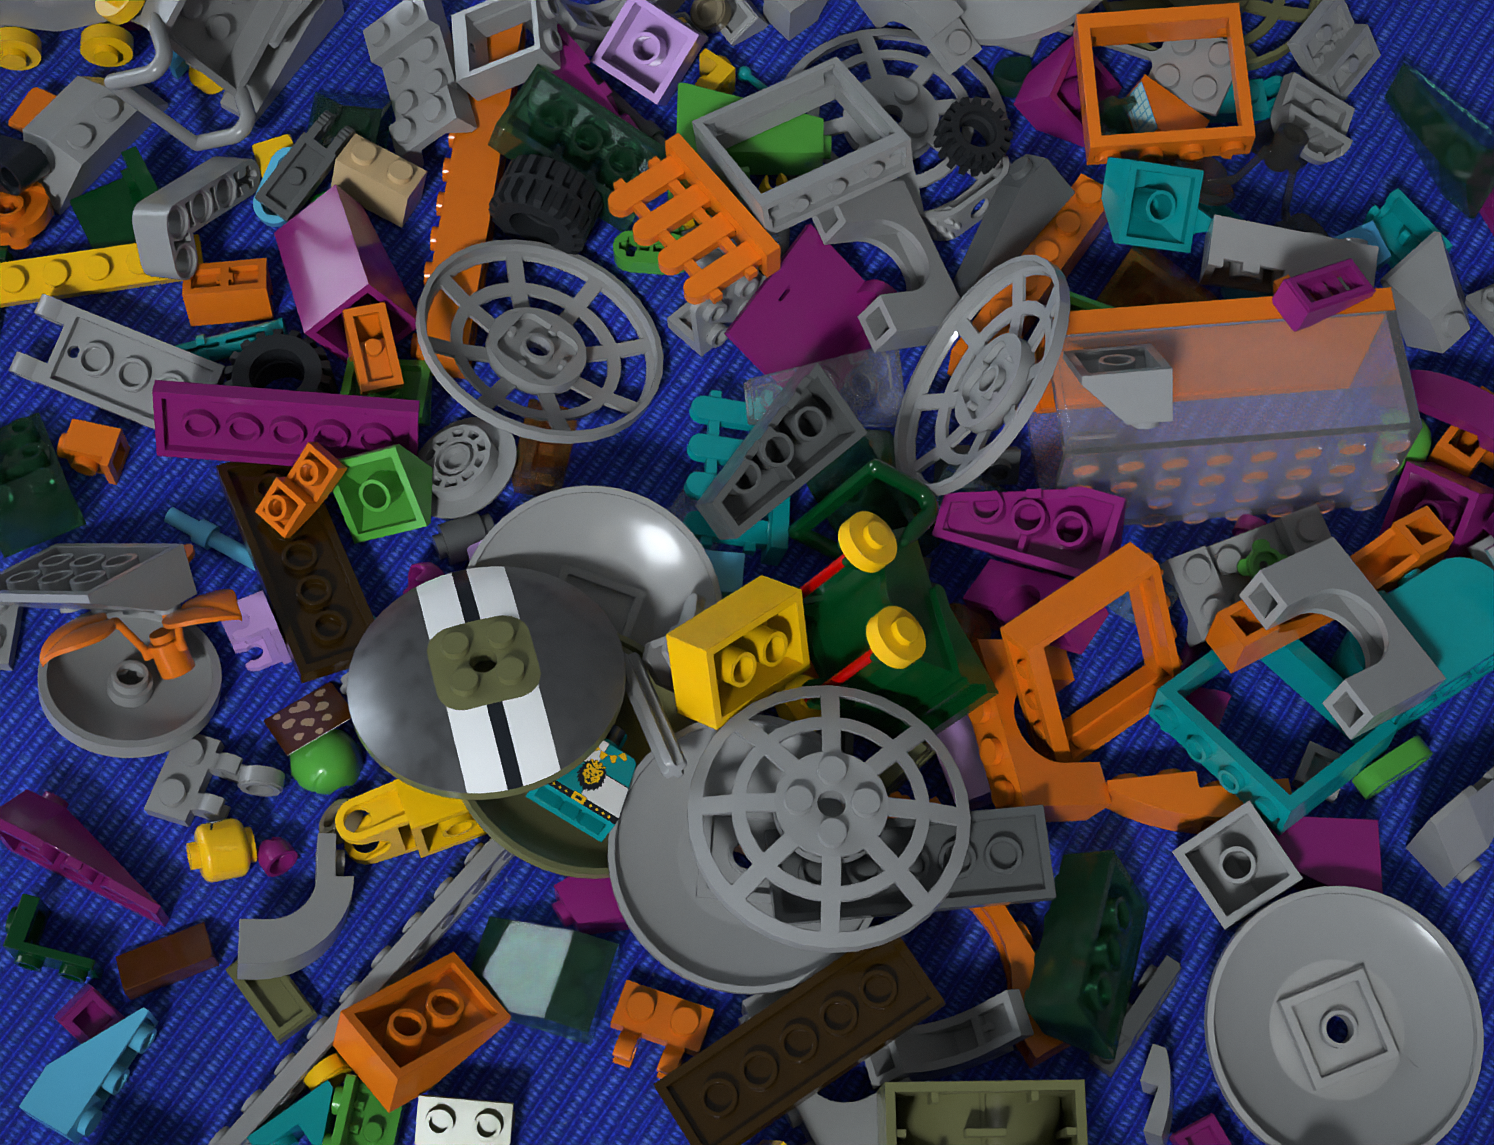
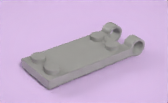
M42 294L34 314L63 326L48 363L17 351L8 370L29 381L44 385L155 430L152 396L155 380L223 385L226 367L49 295ZM78 347L80 349L78 356L72 358L70 355L71 350Z

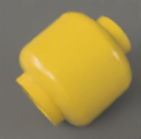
M236 818L201 824L195 830L194 842L186 843L190 869H199L202 877L208 882L213 883L243 877L248 873L250 864L257 861L253 831L250 826L244 827Z

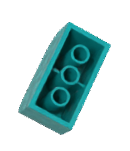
M1465 557L1448 558L1436 563L1424 572H1421L1419 568L1412 570L1397 583L1399 587L1389 594L1385 590L1378 592L1446 677L1422 703L1389 719L1399 727L1396 733L1494 671V570L1486 564ZM1349 630L1335 651L1330 663V667L1344 680L1364 670L1366 667L1363 650Z

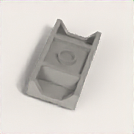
M403 0L363 30L371 62L382 67L396 121L388 126L396 155L419 167H423L422 149L445 133H468L477 129L468 93L456 82L453 40L441 0Z
M1317 504L1282 516L1274 522L1213 545L1202 546L1170 558L1159 565L1164 570L1162 579L1175 587L1188 617L1186 640L1190 648L1206 642L1205 638L1217 612L1242 600L1239 594L1252 579L1248 576H1241L1238 573L1237 563L1241 559H1246L1252 551V543L1254 541L1265 539L1270 543L1271 548L1289 557L1332 537ZM1261 561L1259 564L1260 568H1266L1267 563Z

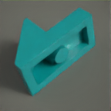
M328 1080L253 1132L247 1139L251 1145H298L297 1139L305 1134L312 1145H322L325 1134H333L336 1115L331 1113V1106L335 1089Z

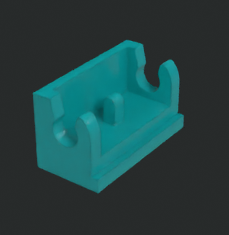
M1399 188L1389 194L1385 204L1380 209L1374 205L1367 213L1363 224L1374 221L1391 254L1390 261L1387 263L1391 268L1395 267L1434 231L1440 232ZM1441 233L1442 238H1443V241H1444V243H1445V246H1446L1447 251H1448V254H1449V252H1450V250H1451V248H1452L1453 245H1452V244L1450 243V241Z

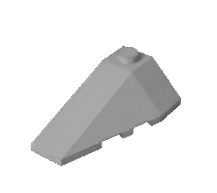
M1494 767L1486 772L1473 786H1468L1433 815L1406 846V849L1443 888L1455 878L1463 884L1482 867V864L1477 859L1487 850L1494 838Z

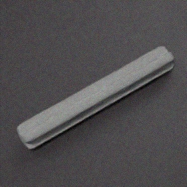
M623 652L626 669L625 690L660 772L667 779L672 776L680 778L685 773L683 769L687 766V761L643 661L636 652L629 655Z

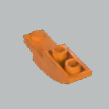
M1172 768L1162 770L1156 775L1138 777L1134 773L1117 775L1106 782L1112 802L1111 805L1106 807L1107 809L1142 824L1169 831L1199 834L1244 804L1234 794L1226 791L1219 780L1209 782L1200 787L1196 771L1182 772L1180 769ZM1288 778L1274 779L1289 795L1292 794Z

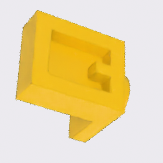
M705 48L699 54V73L701 77L695 85L732 95L735 92L736 68L726 57L716 55Z

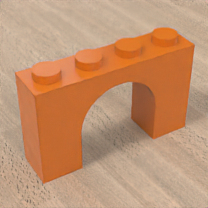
M977 639L971 645L999 694L968 714L972 722L979 747L980 759L984 765L995 808L1043 805L1046 822L1086 821L1111 805V798L1100 762H1055L1038 754L1023 738L1015 719L1014 703L1015 698H1018L1003 639ZM1047 645L1044 647L1056 694L1073 682L1075 678L1066 650Z

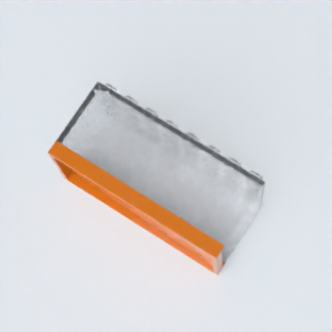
M1391 287L1374 288L1376 291L1372 297L1296 332L1289 327L1273 305V296L1070 311L1068 329L1056 368L1041 400L1027 421L1037 489H1067L1068 487L1084 486L1126 498L1124 525L1141 524L1143 527H1157L1165 522L1172 521L1198 524L1210 518L1222 517L1230 521H1237L1243 514H1268L1270 517H1282L1314 504L1318 505L1321 514L1336 508L1352 507L1355 511H1364L1379 505L1423 428ZM1045 335L1035 350V364L1040 362L1044 356ZM1152 344L1173 368V421L1159 422V426L1152 429H1137L1127 425L1081 385L1063 360V351Z

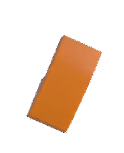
M308 442L287 477H276L255 512L282 537L290 538L320 507L337 485L347 467L320 443Z

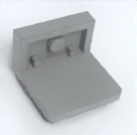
M759 270L758 276L751 281H748L743 276L722 290L723 299L716 304H713L710 299L697 305L690 304L689 302L685 303L667 318L668 328L701 357L712 348L721 346L728 338L724 333L759 288Z

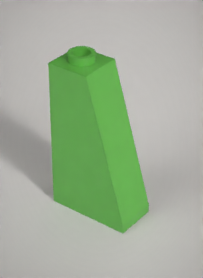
M678 83L676 134L679 133L699 155L692 121L743 99V97L688 83ZM804 113L725 150L739 167H749L750 175H779L780 173L784 175H803L823 166V159H831L832 138L831 135H824V118Z

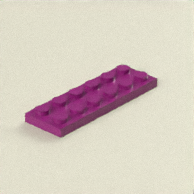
M155 380L152 396L157 456L293 466L308 442H318L337 459L400 444L418 457L419 400Z

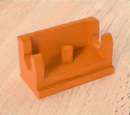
M267 258L197 264L195 274L190 279L183 280L182 297L191 326L274 319V309L271 300L273 287Z

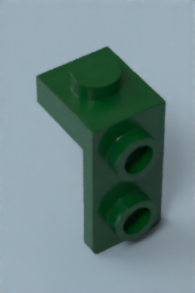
M22 894L18 906H14L10 910L5 925L7 936L3 947L15 959L14 964L36 972H40L43 966L58 969L59 976L79 983H85L87 977L101 980L104 970L95 960L39 946L51 910L41 898Z

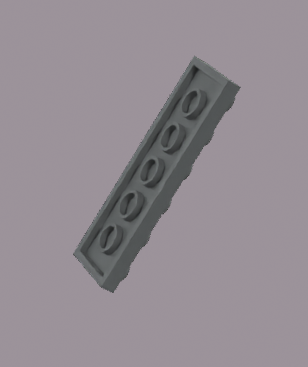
M1034 805L970 811L969 846L961 872L948 896L935 911L1054 900L1056 898L1044 806ZM890 818L886 821L880 838L898 858L911 840L915 819ZM929 822V830L923 849L913 866L909 869L927 892L938 882L949 862L956 840L957 826ZM777 829L765 830L766 850L781 837ZM795 851L778 866L798 879L821 885L822 863L808 860ZM866 853L856 860L841 864V886L866 881L879 875L883 870ZM769 881L774 918L791 925L820 923V901H812L793 895ZM894 883L889 888L870 897L851 902H841L840 921L901 915L913 905Z

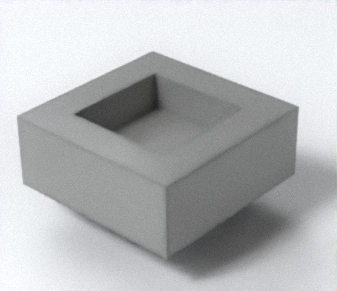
M1310 741L1304 751L1291 785L1300 788L1342 754ZM1340 789L1334 792L1326 800L1333 803L1337 798Z

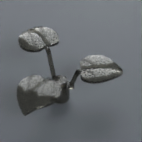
M1271 118L1256 124V137L1251 151L1256 156L1232 176H1227L1225 167L1212 157H1203L1194 162H1183L1177 159L1169 164L1170 166L1204 170L1199 203L1210 206H1222L1232 202L1235 192L1231 185L1240 181L1263 159L1266 166L1275 172H1284L1288 169L1289 174L1280 213L1283 221L1276 222L1274 226L1302 232L1319 233L1329 237L1324 228L1310 216L1304 213H1296L1291 216L1289 212L1297 171L1308 164V161L1299 156L1307 145L1309 138L1307 133L1296 124L1282 123L1275 133L1272 129Z

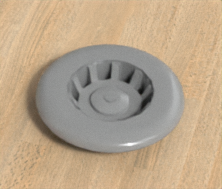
M470 417L442 428L424 444L418 453V458L433 468L431 516L440 519L465 517L483 509L501 494L509 483L517 462V447L512 433L494 427L479 417Z

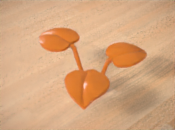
M190 543L183 544L188 563H190L195 555V549ZM219 589L189 599L182 605L181 609L167 615H162L163 627L149 635L151 642L148 646L117 617L108 619L106 613L84 616L56 629L44 642L39 660L42 667H44L54 657L100 642L117 629L141 652L144 661L154 659L162 679H174L188 673L195 667V662L184 639L183 627L218 621H242L238 599L232 589Z

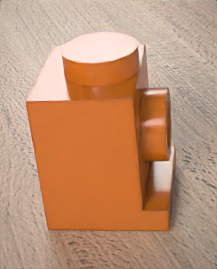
M73 418L67 433H62L57 445L58 457L67 459L75 471L88 476H94L96 473L105 474L108 483L115 485L118 484L130 450V446L121 428Z

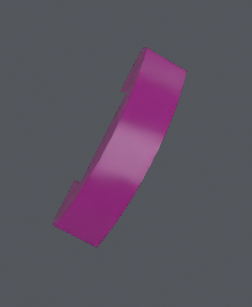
M1405 370L1401 371L1375 398L1378 405L1395 411L1399 409L1413 414L1419 411L1477 435L1480 448L1494 453V395L1475 385L1437 372Z

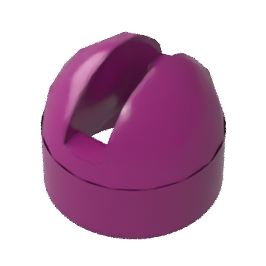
M272 837L271 840L265 839L257 849L259 865L269 877L284 874L293 867L298 858V854L292 845L282 837Z

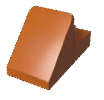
M385 302L344 309L342 313L350 362L354 364L361 396L402 388L404 381Z

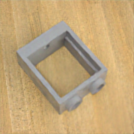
M486 0L452 14L456 82L477 101L528 82L532 80L533 76L535 79L560 69L562 40L557 31L556 17L559 16V7L556 0ZM532 20L534 45L489 63L487 37Z

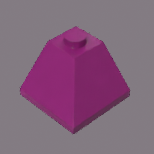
M1071 36L1027 74L1015 99L1014 106L1036 130L1085 147L1074 38ZM1093 54L1102 133L1122 87Z

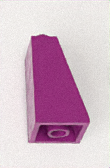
M335 184L274 232L304 333L345 363H347L349 355L342 313L344 309L385 302L395 344L416 329L417 311L363 206Z

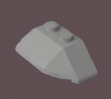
M77 76L23 129V140L41 149L49 161L50 172L38 182L45 188L54 211L59 215L71 205V199L80 196L121 155V152L125 151L153 123L148 117L107 89L104 84L105 78ZM143 84L130 87L164 112L168 108L167 102Z

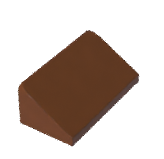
M204 922L116 956L122 987L130 1000L219 966Z

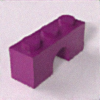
M990 559L962 599L980 626L1000 631L1002 626L1071 580L1060 578L1049 571L1041 573L1026 569L1015 562L1007 564ZM1105 607L1050 643L1049 646L1082 655L1109 615Z

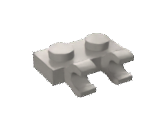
M197 734L183 745L169 751L144 810L150 816L190 827L194 816H199L212 822L227 819L231 808L224 805L226 800L220 796L205 793L212 775L238 783L240 768L246 766L242 764L243 758L230 753H222L224 745L221 740Z

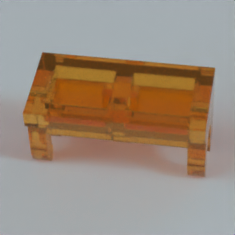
M529 399V408L542 410L538 400ZM559 406L561 410L569 409L563 406ZM526 417L523 424L552 429L548 421H539ZM577 420L566 421L571 431L577 429ZM520 437L517 447V462L512 475L514 492L540 496L550 491L562 489L573 444L548 443Z

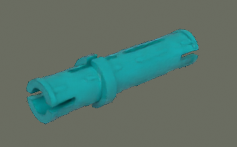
M281 317L277 320L206 337L205 334L197 335L196 340L175 346L214 362L230 358L234 351L241 352L240 344L246 339L250 342L257 340L255 334L264 331L265 335L268 336L273 335V329H283L284 334L288 335L285 321Z

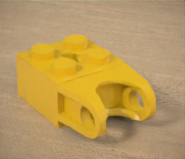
M399 779L349 799L341 805L335 817L336 829L341 838L345 840L344 847L347 854L355 862L364 865L375 864L416 850L419 851L420 857L423 858L487 834L469 813L461 799L427 793ZM356 810L368 812V815L362 817L355 832L346 829L345 820L350 813ZM379 841L377 847L368 853L359 852L353 846V844L365 845Z

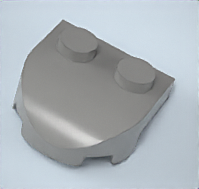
M1291 72L1283 77L1271 112V125L1277 138L1290 151L1314 165H1322L1343 156L1350 148L1353 140L1348 138L1346 134L1355 108L1299 74Z

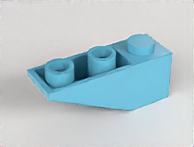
M143 1007L49 1063L21 1102L19 1108L33 1119L73 1143L78 1144L83 1135L89 1136L99 1124L102 1117L101 1108L111 1094L116 1095L125 1085L130 1074L128 1068L137 1054H143L151 1046L157 1033L155 1027L158 1021L149 1010Z

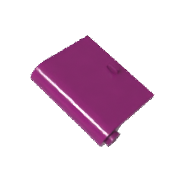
M808 224L780 259V270L764 280L724 334L780 391H782L799 367L818 362L839 392L872 348L857 316L879 295L898 292L889 284L880 280L864 281L830 244H823L818 231L812 224Z

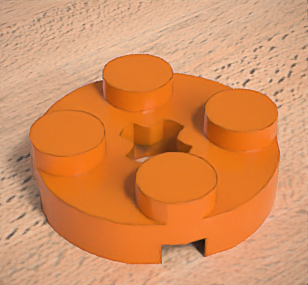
M38 181L18 196L0 192V246L9 245L10 248L15 250L24 249L31 245L33 237L42 232L49 224L54 215V209L45 188Z

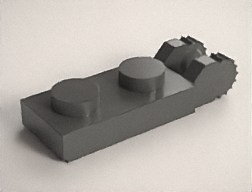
M327 110L318 117V120L315 121L307 133L303 132L255 195V199L286 222L299 213L334 167L335 159L356 133L354 129L347 125L338 132L327 148L321 145L318 141L330 130L335 119V115Z

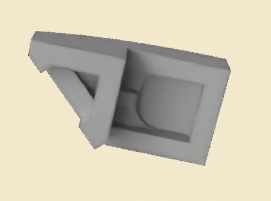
M1152 1044L1140 1082L1143 1092L1154 1095L1155 1098L1143 1132L1147 1145H1167L1174 1106L1172 1075L1167 1049Z

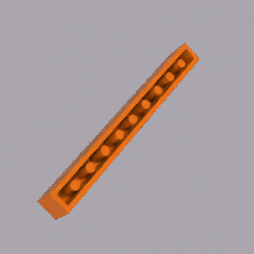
M525 22L487 37L489 63L525 49L527 40ZM519 85L480 101H477L468 93L477 129L468 133H449L448 144L449 148H452L451 158L445 157L443 162L442 179L443 182H446L445 192H438L436 214L440 216L439 227L433 226L431 229L430 250L434 251L432 262L426 261L424 286L438 265L452 254L471 245L493 241L496 224L492 220L493 217L489 214L488 209L490 207L489 203L504 175L514 117L511 114L515 109ZM489 263L473 266L458 273L452 279L471 296L474 292L485 288ZM442 289L436 294L430 307L427 334L430 337L450 341L451 324L459 307ZM470 317L463 328L462 340L463 344L475 346L479 325ZM413 333L411 358L425 360L418 344L417 333ZM436 354L444 369L452 378L465 379L454 358ZM468 360L470 366L472 367L473 361Z

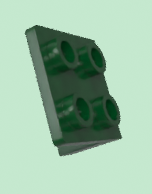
M136 146L121 152L127 167L120 170L121 179L70 200L72 209L92 249L136 243L132 225L134 208L141 200L158 191Z

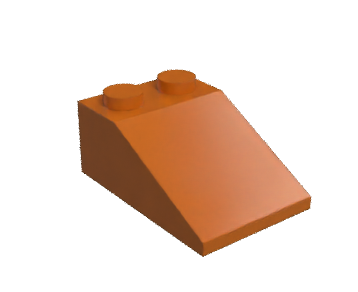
M452 952L342 1010L332 1046L387 1112L390 1113L415 1099L419 1094H423L431 1089L509 1023L511 1015L459 956Z

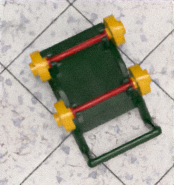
M873 459L789 527L788 534L791 539L834 561L803 586H793L802 590L809 658L819 678L814 679L808 675L800 674L776 690V692L802 686L821 685L856 688L882 696L907 709L925 723L935 735L999 694L951 610L944 588L939 584L934 587L931 586L918 539L936 521L939 507L934 493L923 482L879 459ZM875 478L913 497L921 508V511L906 527L891 530L887 523L874 513L868 511L857 512L840 526L838 531L839 543L812 530ZM805 698L775 705L778 716L792 722L811 717H821L820 698ZM839 699L840 718H848L868 724L887 734L892 739H895L910 728L900 719L879 708L853 700Z

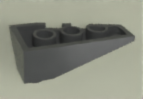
M1025 154V156L1018 158L1009 167L1008 175L1000 182L953 280L960 299L995 267L1012 258L1019 257L1076 193L1047 158Z

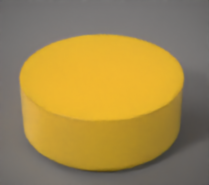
M336 1052L315 1065L305 1076L304 1083L310 1091H313L328 1080L335 1089L345 1080L346 1074L351 1073L352 1068Z

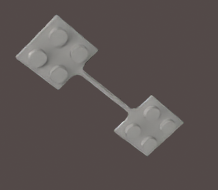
M1067 26L1057 32L1073 36L1074 27ZM1042 38L1024 43L1001 45L999 47L1033 57ZM1223 38L1165 41L1162 47L1155 51H1147L1128 44L1104 46L1151 61L1152 69L1148 75L1151 79L1196 111L1214 117L1217 116L1232 84L1228 41ZM1245 46V54L1247 52L1248 46Z

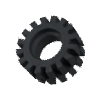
M976 96L971 103L969 97H963L959 103L957 100L952 103L938 122L933 135L937 136L934 140V147H942L937 154L941 160L946 157L950 159L946 166L952 170L955 164L960 167L958 174L965 175L970 169L971 177L978 176L981 171L985 175L992 168H995L1010 148V140L1013 138V131H1007L1011 126L1009 119L1001 120L1005 112L1001 108L994 112L991 109L994 103L990 100L985 105H981L982 97ZM969 126L977 130L983 136L986 145L978 147L970 144L962 136L960 127Z

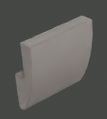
M1322 0L1287 42L1294 59L1309 81L1343 102L1381 56L1368 24L1354 23L1345 0Z

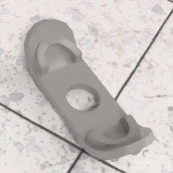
M1008 156L1002 157L1001 167L993 173L994 180L957 207L947 206L941 211H928L920 215L932 240L949 241L955 239L983 219L1000 182L1008 175V169L1012 165L1009 162ZM985 199L982 207L971 215L976 204Z

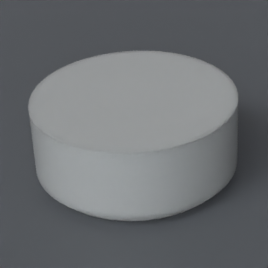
M244 766L240 768L237 786L247 794L263 797L276 796L283 792L285 774L281 770L268 766Z

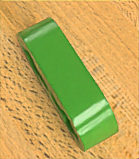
M633 230L624 231L615 238L613 243L614 262L621 270L632 273L666 275L658 267V254L665 248L659 241L651 246L638 245L634 241ZM670 233L676 240L682 237L679 234ZM630 246L636 247L637 251H635L634 256H626Z
M1417 735L1366 767L1353 778L1352 783L1365 800L1370 799L1421 766L1433 755V752L1423 739Z

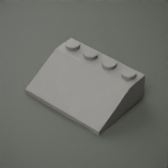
M56 543L0 572V605L59 609L60 613H72L81 609H90L92 614L122 610L124 615L136 614L142 611H154L155 615L161 616L181 609L182 602L197 594L183 544Z

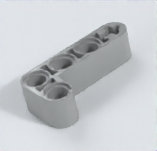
M225 156L212 157L144 198L135 206L132 215V225L141 266L146 275L188 280L195 274L198 256L193 233L257 191L260 184V169L255 160Z

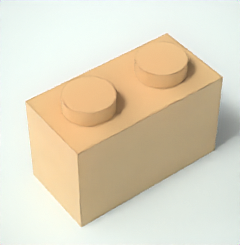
M355 133L335 159L331 187L336 184L358 201L363 208L402 228L421 202L427 171Z

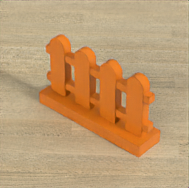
M679 133L665 141V159L660 161L655 156L648 161V170L627 183L622 178L613 183L615 191L608 197L609 212L618 218L627 217L633 212L639 217V220L633 225L634 241L641 246H651L659 241L665 247L658 254V267L666 275H676L683 270L686 271L690 278L684 282L683 292L685 300L690 304H701L709 299L713 304H716L723 299L721 291L743 276L748 281L757 277V267L767 278L780 270L781 247ZM667 190L673 194V198L653 211H650L646 206L647 203ZM705 210H707L712 215V218L706 213ZM693 218L699 224L698 227L678 240L670 234ZM730 239H733L738 246H736ZM718 247L725 253V255L703 269L696 263V261Z

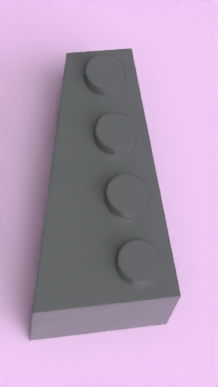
M818 362L797 369L695 504L720 540L739 538L867 434V431Z

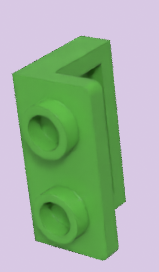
M346 1074L344 1086H337L333 1095L331 1113L337 1115L333 1134L326 1133L322 1145H397L406 1104L388 1113L367 1086L358 1079L357 1075Z

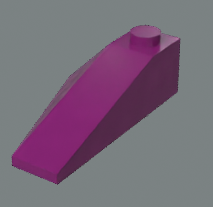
M26 789L0 807V840L9 851L163 927L167 925L170 919L162 907L67 810L69 804L65 800L48 791H45L40 796Z

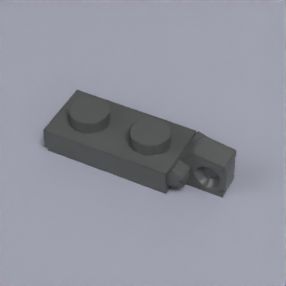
M1166 955L1159 967L1154 964L1148 967L1137 986L1142 990L1141 994L1134 1004L1126 1001L1122 1005L1112 1022L1117 1029L1112 1031L1111 1035L1097 1038L1092 1048L1095 1052H1090L1088 1063L1112 1078L1128 1052L1132 1051L1177 984L1181 972L1180 963Z

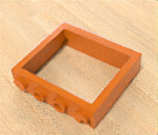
M1239 2L1076 14L1073 38L1087 165L1107 164L1108 157L1159 163L1162 160L1169 159L1194 162L1203 157L1211 156L1231 159L1232 155L1250 154L1256 134ZM1227 37L1238 126L1101 135L1092 47Z
M1131 542L1000 628L1032 748L1049 760L1062 763L1081 761L1148 715L1158 688L1181 673L1180 666L1183 663L1177 653L1175 643L1177 633L1171 624L1168 610L1170 600L1165 593L1162 581L1164 570L1154 560L1152 553L1143 552ZM1129 591L1145 665L1062 721L1044 647Z

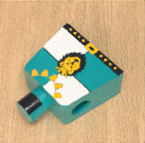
M613 725L598 748L580 765L557 780L535 790L528 791L525 797L602 843L619 819L636 767L634 758L621 751L627 740V734L619 726Z

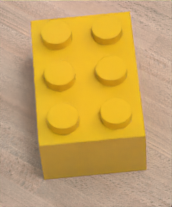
M760 575L666 634L677 713L715 730L724 726L730 718L750 704L769 696L810 668L802 590Z

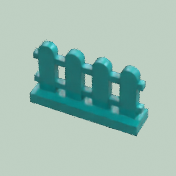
M711 390L709 396H698L693 400L689 409L690 417L699 424L707 425V434L698 433L693 435L687 445L688 456L694 461L705 463L704 472L691 473L684 484V491L690 499L696 501L700 499L718 475L717 465L725 466L744 441L742 439L719 436V428L744 430L750 433L769 408L768 405H764V398L754 396L751 403L723 399L721 398L722 391ZM790 496L763 517V520L758 521L737 539L720 540L699 511L687 513L682 522L694 534L697 540H700V544L704 549H710L712 542L742 546L745 555L753 556L756 549H761V564L778 566L788 550Z

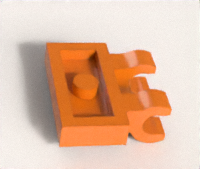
M626 980L610 1022L611 1028L622 1031L612 1053V1056H614L613 1063L631 1068L642 1038L666 1046L657 1067V1078L662 1079L681 1066L685 1053L695 1056L701 1052L714 1016V1009Z

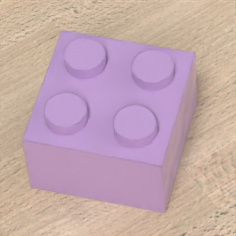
M627 0L592 57L591 62L655 104L666 106L677 89L678 83L682 81L707 40V37L651 0Z

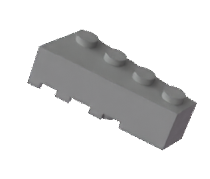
M1215 214L1205 235L1199 284L1273 294L1274 280L1286 275L1293 277L1351 258L1374 288L1379 247L1368 245V241L1360 238H1344L1342 240L1319 233L1291 230ZM1338 277L1345 289L1350 290L1343 279Z

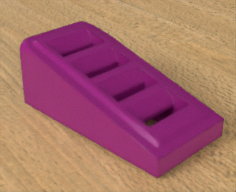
M1349 258L1284 279L1274 294L1272 303L1289 327L1296 332L1372 297L1376 290L1354 261ZM1338 277H1341L1343 279V281L1346 283L1350 290L1347 291L1345 289V287L1339 281Z

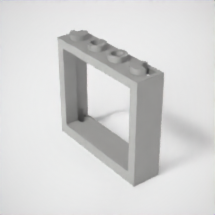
M837 56L692 121L699 155L771 236L914 170L911 138ZM833 69V75H831L828 71ZM835 99L873 141V143L762 194L725 150Z

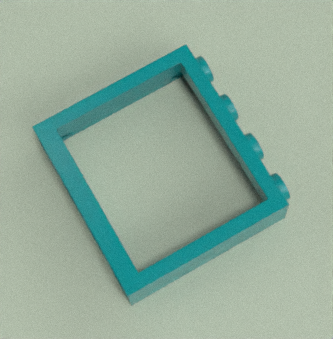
M1299 639L1260 659L1349 739L1322 704L1344 681L1340 675ZM1213 650L1158 688L1148 713L1161 726L1160 729L1169 733L1180 743L1194 761L1201 763L1209 770L1226 791L1234 794L1243 803L1250 801L1264 823L1278 836L1387 751L1399 728L1391 720H1388L1351 740L1355 744L1289 795L1185 699L1226 668Z

